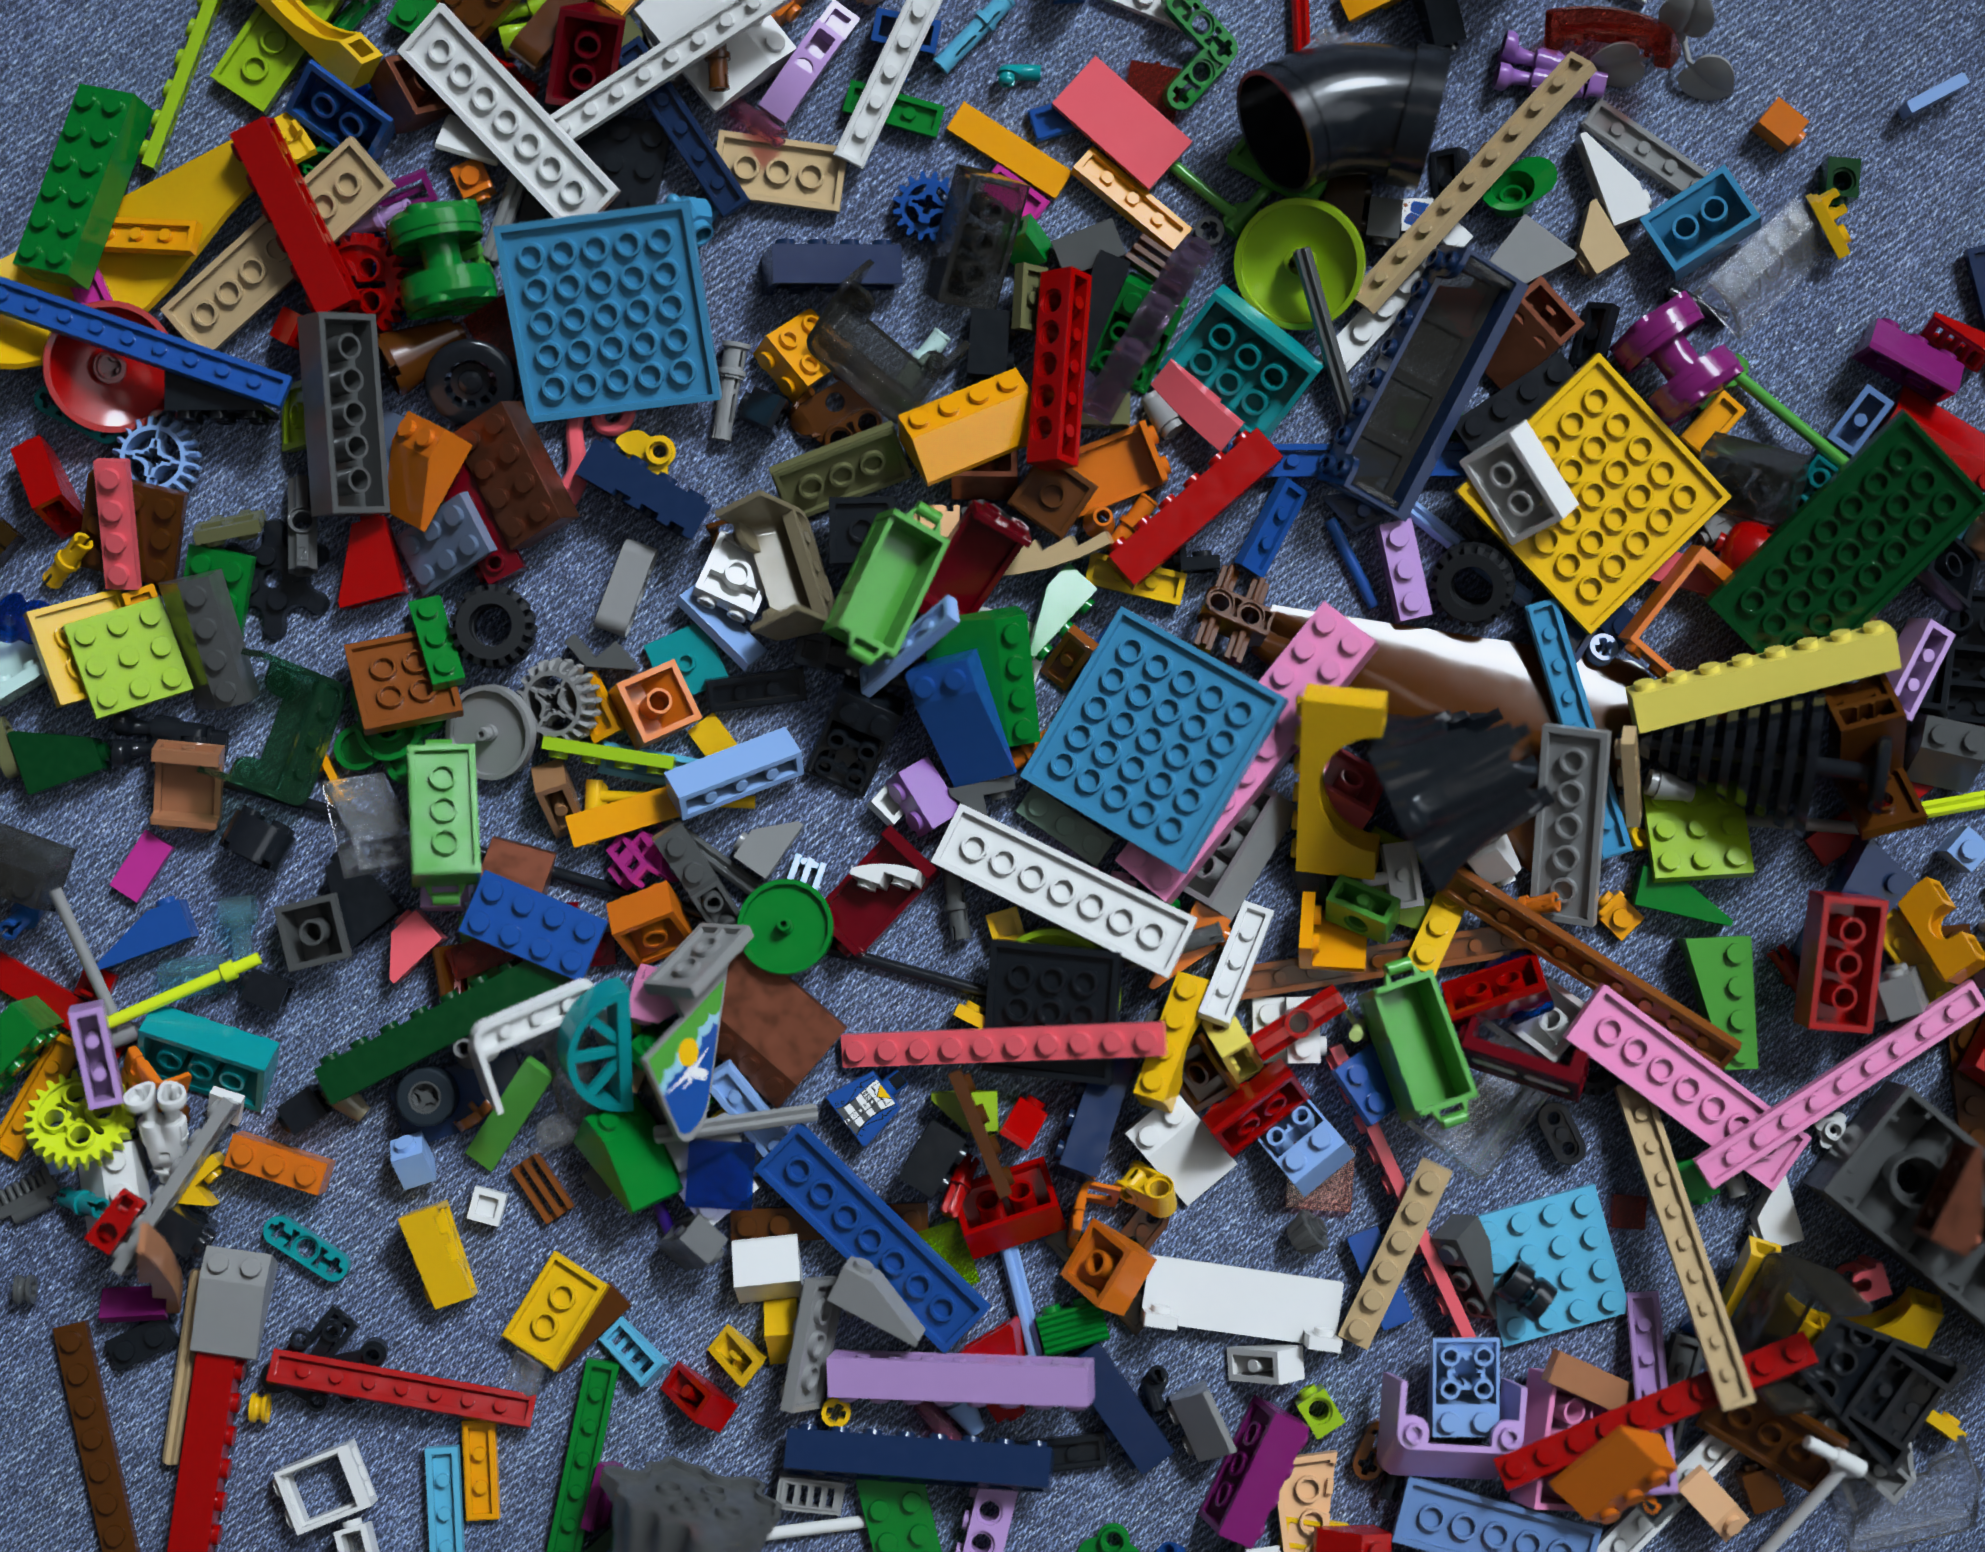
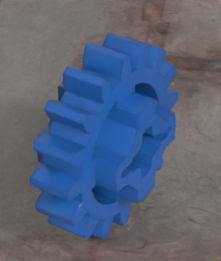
M921 171L920 180L917 181L910 175L908 177V187L904 185L898 186L902 197L895 196L893 198V203L900 206V208L893 210L894 217H902L898 221L897 227L899 229L907 227L906 237L909 239L914 234H917L920 244L923 243L925 237H930L932 244H936L937 235H941L945 240L948 239L947 229L950 228L956 231L958 225L954 219H962L963 212L956 209L963 206V199L954 198L959 193V188L955 186L949 189L950 178L946 177L942 181H938L937 172H934L930 179L926 178L924 171ZM925 188V191L917 196L912 195L915 191ZM938 190L944 193L950 205L940 200ZM927 202H932L934 209H930L929 214L923 213V207L927 205ZM906 210L916 215L918 225L909 219ZM944 220L940 225L930 228L936 221Z

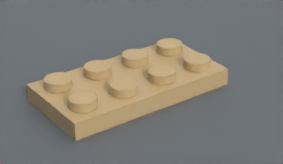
M719 130L716 150L751 202L840 214L847 161L833 155L837 146Z

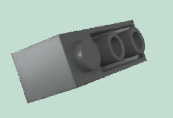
M1452 1214L1431 1239L1469 1317L1496 1319L1497 1307L1494 1293L1495 1286L1490 1240L1478 1215Z

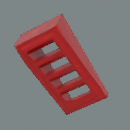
M1938 312L1933 313L1920 331L1919 335L1926 338L1929 344L1938 350L1945 349L1957 356V361L1964 364V367L1978 373L1984 365L1985 332ZM1938 327L1943 329L1941 334L1935 332ZM1950 334L1954 336L1953 339L1949 338Z

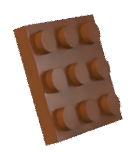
M415 631L344 645L346 661L365 736L464 716L457 686L433 691Z

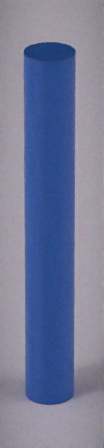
M1336 517L1326 521L1324 524L1368 609L1370 610L1380 605Z

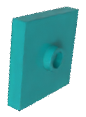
M696 623L644 645L653 668L675 659L692 696L707 690L705 679L729 676L714 641Z

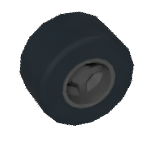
M435 1066L420 1067L409 1072L400 1081L396 1091V1104L402 1117L411 1124L420 1127L435 1126L449 1119L455 1112L460 1099L459 1087L454 1077L445 1069Z

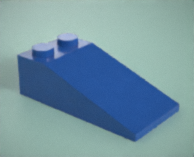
M977 648L916 663L905 674L915 707L954 788L1017 772Z

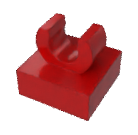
M83 968L73 994L91 1001L98 1000ZM100 970L112 995L119 974L109 970Z

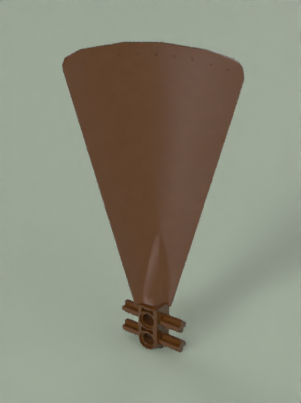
M1223 564L1215 585L1207 589L1203 602L1198 609L1197 620L1200 625L1192 646L1210 653L1218 633L1230 638L1222 658L1227 661V665L1233 666L1235 664L1240 666L1249 646L1252 648L1251 652L1271 667L1315 611L1279 605H1271V607L1263 605L1270 586L1263 577L1259 579L1253 577L1251 579L1245 597L1233 592L1240 571L1235 570L1236 566L1233 564L1229 566ZM1345 616L1372 637L1380 646L1348 688L1388 692L1387 713L1419 716L1450 710L1451 713L1466 710L1472 714L1487 713L1499 708L1504 719L1492 724L1491 727L1511 722L1514 728L1526 722L1532 733L1521 739L1510 753L1511 761H1522L1534 755L1540 767L1542 725L1545 723H1558L1534 645ZM1583 653L1576 664L1596 729L1611 731L1609 772L1616 795L1618 796L1622 787H1618L1617 769L1622 767L1621 759L1615 758V740L1618 731L1623 729V726H1633L1625 687L1632 686L1635 681L1650 678L1644 667L1634 661L1613 658L1606 666H1596L1589 662L1585 653ZM1539 776L1527 788L1533 790L1538 788ZM1536 815L1506 833L1520 864L1531 873Z

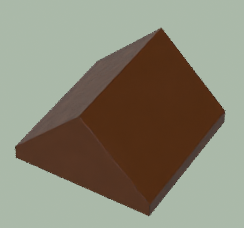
M1199 1030L1193 1034L1184 1059L1183 1084L1180 1092L1196 1114L1238 1090L1240 1086L1203 1032Z

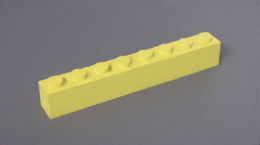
M1876 620L1863 624V628L1851 631L1849 629L1834 630L1830 633V636L1819 639L1816 637L1802 638L1797 641V644L1787 647L1782 645L1770 646L1763 653L1755 655L1748 653L1733 656L1731 661L1723 663H1703L1699 666V669L1688 672L1685 670L1671 671L1666 674V677L1656 680L1652 678L1639 679L1633 683L1634 685L1625 687L1632 724L1637 726V731L1641 734L1900 669L1902 666L1896 631L1888 623Z

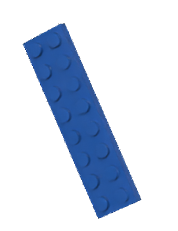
M803 1123L796 1124L754 1167V1170L847 1260L851 1255L855 1258H864L870 1261L874 1268L880 1270L926 1329L924 1335L944 1354L990 1309L991 1305Z

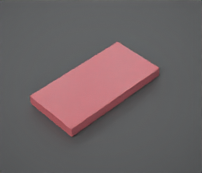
M1096 55L1052 102V107L1148 192L1193 143L1192 140Z

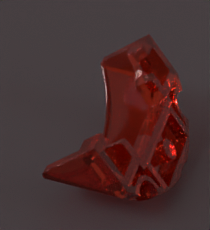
M1570 6L1549 9L1545 14L1544 48L1560 50L1564 47V41L1566 40L1574 41L1575 46H1582L1586 40L1609 44L1628 41L1635 43L1639 49H1644V57L1650 58L1654 54L1653 65L1670 69L1681 56V46L1674 30L1658 19L1643 13L1606 6Z

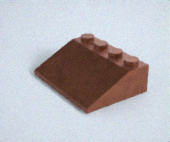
M742 951L728 964L716 1056L723 1062L730 1059L750 1085L776 1108H779L848 1027L792 978L770 974L761 970Z

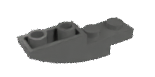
M680 819L652 836L653 842L688 892L691 900L706 922L737 925L739 908Z

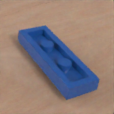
M1279 476L1234 563L1254 576L1264 578L1309 492L1289 478Z

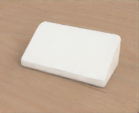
M455 115L447 116L435 142V148L493 166H497L501 162L460 117Z

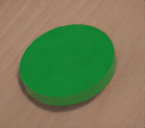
M778 879L758 887L743 903L737 925H749L754 934V937L744 946L743 950L749 960L761 970L779 976L797 975L813 968L828 952L834 935L832 912L824 897L812 886L794 879Z

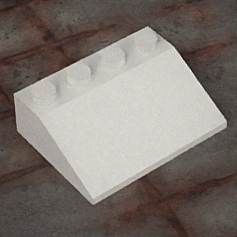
M644 0L634 9L633 13L659 44L725 0ZM770 15L727 43V51L731 54V60L728 61L730 90L725 92L709 91L708 62H705L704 58L683 71L682 74L715 114L779 73L796 50V46Z

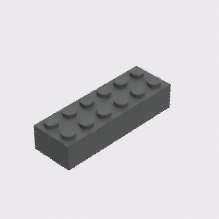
M315 312L297 317L312 517L374 516L390 513L376 314Z

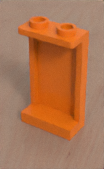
M1145 419L1132 427L1080 447L1078 467L1072 469L1097 485L1098 489L1077 519L1084 517L1092 508L1110 507L1168 483L1167 475L1172 473L1165 455L1159 456L1155 446L1160 443L1157 432L1153 425L1147 426Z

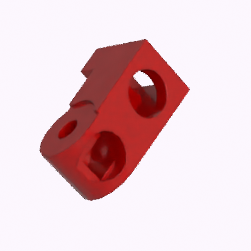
M123 1188L84 1239L106 1254L113 1255L118 1246L126 1239L133 1223L144 1212L148 1203L128 1189Z

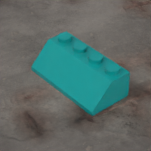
M163 1006L147 1014L138 1030V1048L162 1081L189 1072L192 1075L189 1090L209 1096L213 1086H217L245 1095V1108L257 1112L263 1110L278 1065L279 1042L242 1031L236 1027L211 1021L202 1016L186 1013L171 1006Z

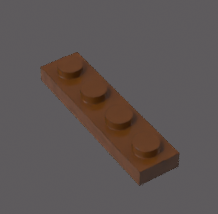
M961 1068L949 1072L948 1076L1000 1199L1012 1194L1010 1185L1015 1184V1180L1009 1166L1002 1167L997 1156L1003 1151L996 1135L989 1136L985 1123L990 1122L983 1103L976 1105L972 1093L977 1091L971 1074L970 1072L963 1074Z

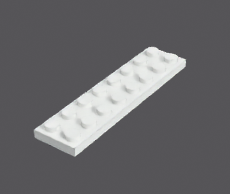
M439 2L397 50L554 218L602 212L622 192L445 4Z
M962 803L959 804L931 860L932 864L1107 950L1122 952L1121 956L1168 980L1198 922V918Z

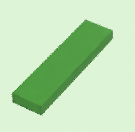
M529 1055L500 1098L504 1113L497 1115L494 1109L491 1111L465 1153L492 1172L557 1074Z

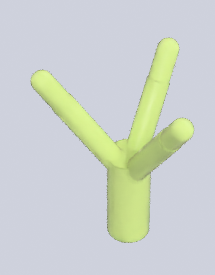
M1348 1007L1343 1013L1352 1024L1349 1038L1354 1042H1358L1361 1039L1367 1041L1368 1035L1365 1032L1367 1025L1364 1018L1356 1019Z

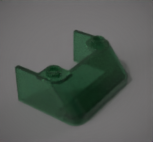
M243 648L241 651L242 655L269 665L265 675V686L271 694L282 698L260 760L250 756L238 758L233 763L229 774L199 766L197 772L288 804H303L312 793L346 700V690L335 679L267 652Z

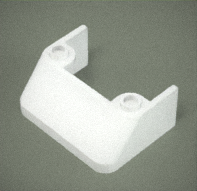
M574 980L486 1017L472 1027L467 1046L468 1053L481 1091L497 1115L504 1113L488 1062L494 1060L501 1050L560 1026L572 1004L584 992L595 986L590 980ZM603 1009L596 1017L607 1024V1015L605 1009ZM593 1028L600 1047L608 1045V1039Z

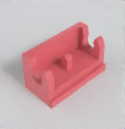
M1865 1254L1859 1255L1858 1260L1840 1265L1835 1270L1837 1274H1844L1846 1271L1853 1273L1852 1282L1842 1284L1837 1287L1840 1297L1856 1305L1892 1294L1883 1263Z

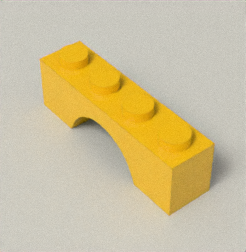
M1181 971L1177 972L1159 1020L1166 1022L1168 1054L1166 1056L1145 1058L1133 1091L1140 1104L1172 1114L1183 1084L1182 1072L1187 1048L1195 1030L1204 1020L1198 1018V1011L1210 984L1208 979Z

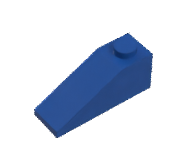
M173 895L156 901L157 907L147 910L97 962L99 970H108L199 937L200 935L187 899L176 900Z

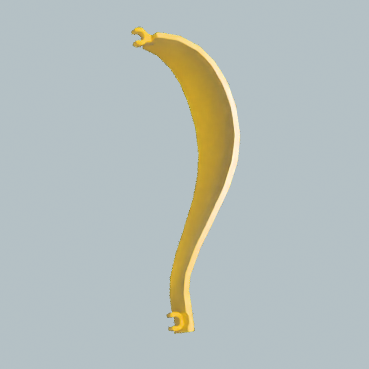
M287 112L274 118L296 164L318 154L316 147L298 120ZM232 139L123 196L116 217L197 220L203 225L196 256L103 252L98 267L114 301L126 302L149 312L176 285L227 218L253 191L246 180L245 175L248 172L243 162H239L232 152ZM17 251L0 259L1 277L76 302L69 286L33 279L15 266L13 261ZM0 314V369L18 370L41 366L43 348L50 331Z

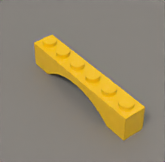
M255 0L316 62L350 88L356 89L370 82L383 54L361 32L347 31L331 25L319 18L301 0Z

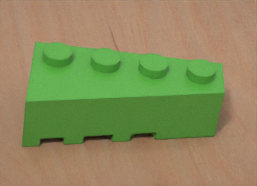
M1751 936L1677 938L1679 948L1682 950L1686 963V971L1695 992L1696 1004L1702 1018L1742 1042L1739 1052L1723 1070L1758 1069Z

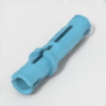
M992 0L983 10L978 9L974 13L976 17L932 59L941 71L948 74L989 31L993 32L997 28L996 24L1016 6V3L1013 0Z

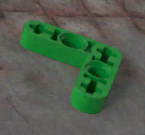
M1161 0L1164 12L1199 49L1163 90V103L1168 109L1173 111H1180L1190 107L1234 60L1238 52L1235 38L1200 0H1181L1180 3L1186 10L1192 7L1195 9V11L1186 16L1185 20L1182 16L1187 14V12L1181 6L1174 8L1172 6L1174 0ZM1196 16L1203 17L1207 22V30L1202 35L1197 34L1192 28V21ZM1214 31H1216L1217 35L1212 37L1215 40V42L1212 40L1205 43L1204 40L1209 38L1214 33ZM1225 42L1227 45L1225 48L1227 55L1218 56L1216 52L1219 47L1216 43ZM1197 63H1201L1207 68V78L1203 82L1196 80L1193 76V67ZM1187 83L1192 86L1182 94L1181 97L1184 102H1174L1175 93L1173 89H1182Z

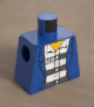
M898 1069L883 1080L875 1070H872L832 1091L826 1098L863 1147H865L900 1110L902 1106L895 1095L908 1086L909 1083Z

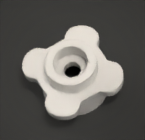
M1835 1112L1833 1116L1823 1117L1814 1123L1817 1134L1820 1137L1819 1144L1823 1148H1831L1847 1129L1845 1124L1847 1118L1844 1113ZM1832 1127L1836 1129L1835 1133L1830 1132Z

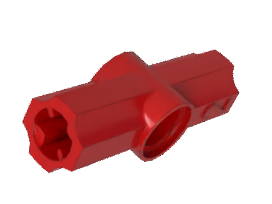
M1331 984L1296 1007L1288 1009L1282 1016L1248 1037L1264 1062L1300 1038L1307 1037L1313 1030L1342 1013L1348 1007L1335 986ZM1301 1013L1306 1018V1026L1302 1031L1294 1032L1289 1026V1020L1294 1014Z

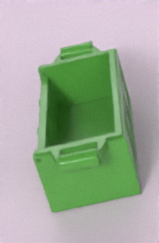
M918 501L915 507L906 514L894 508L876 515L821 630L847 644L846 654L869 667L874 661L878 662L896 658L951 541L940 535V520L943 514L927 504ZM914 513L935 524L934 529L913 518Z
M425 739V745H407L406 753L411 887H425L432 899V906L460 905V897L463 894L465 885H478L481 876L475 743L452 744V739ZM459 886V892L432 893V887Z
M1408 956L1384 964V986L1356 996L1402 1123L1431 1114L1439 1122L1443 1130L1468 1122V1100L1478 1097L1479 1094L1433 969L1421 973L1412 964ZM1411 969L1413 976L1391 982L1390 976ZM1460 1103L1462 1110L1440 1116L1439 1110Z

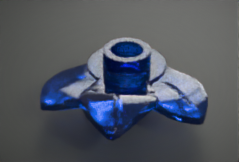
M20 592L5 596L0 601V641L14 643L21 640L27 644L34 645L23 615L28 611L51 605L41 600L26 602Z

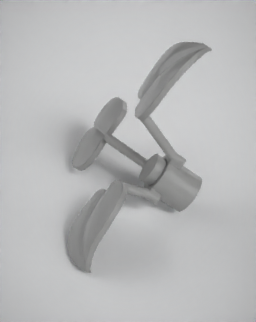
M1665 0L1658 12L1661 29L1655 30L1654 37L1643 54L1639 55V47L1635 43L1620 41L1605 46L1589 59L1597 71L1608 73L1607 85L1617 88L1629 87L1642 79L1645 73L1642 61L1648 59L1659 39H1662L1669 46L1682 45L1685 62L1689 67L1683 69L1678 74V83L1687 95L1695 99L1710 101L1727 97L1734 92L1735 73L1727 59L1714 54L1703 55L1695 63L1691 59L1687 36L1700 38L1712 29L1715 21V12L1711 0Z

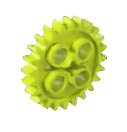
M72 1070L70 1079H66L60 1073L59 1083L57 1084L47 1080L46 1083L49 1090L37 1089L36 1094L39 1101H28L32 1111L24 1112L26 1122L28 1123L23 1126L26 1135H28L26 1138L29 1146H33L36 1156L42 1155L45 1164H49L54 1160L58 1170L65 1163H68L71 1172H74L77 1164H82L84 1170L88 1171L89 1162L92 1161L101 1167L102 1157L106 1156L111 1160L115 1159L112 1152L114 1148L121 1151L125 1150L121 1139L131 1140L132 1135L129 1129L136 1128L133 1118L136 1116V1113L129 1112L125 1108L124 1103L89 1110L82 1077H78L76 1070ZM123 1084L124 1093H126L127 1091L125 1085ZM84 1097L79 1102H72L75 1098ZM110 1113L106 1118H98L101 1114ZM54 1122H62L59 1126L50 1127ZM81 1138H89L84 1143H76Z

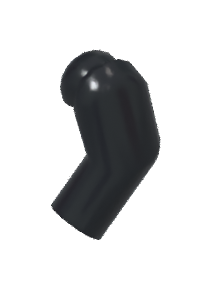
M1154 1365L1150 1368L1142 1385V1391L1152 1417H1157L1167 1412L1162 1394L1169 1376L1167 1370L1161 1365Z

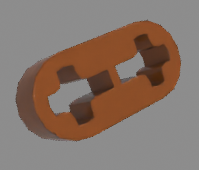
M1379 1418L1369 1421L1352 1455V1469L1356 1476L1363 1480H1373L1382 1471L1376 1458L1377 1447L1373 1446L1376 1437L1372 1433L1374 1428L1379 1430ZM1370 1451H1373L1371 1461L1375 1467L1373 1469L1367 1468L1365 1472H1361L1362 1467L1358 1461L1360 1459L1366 1460Z

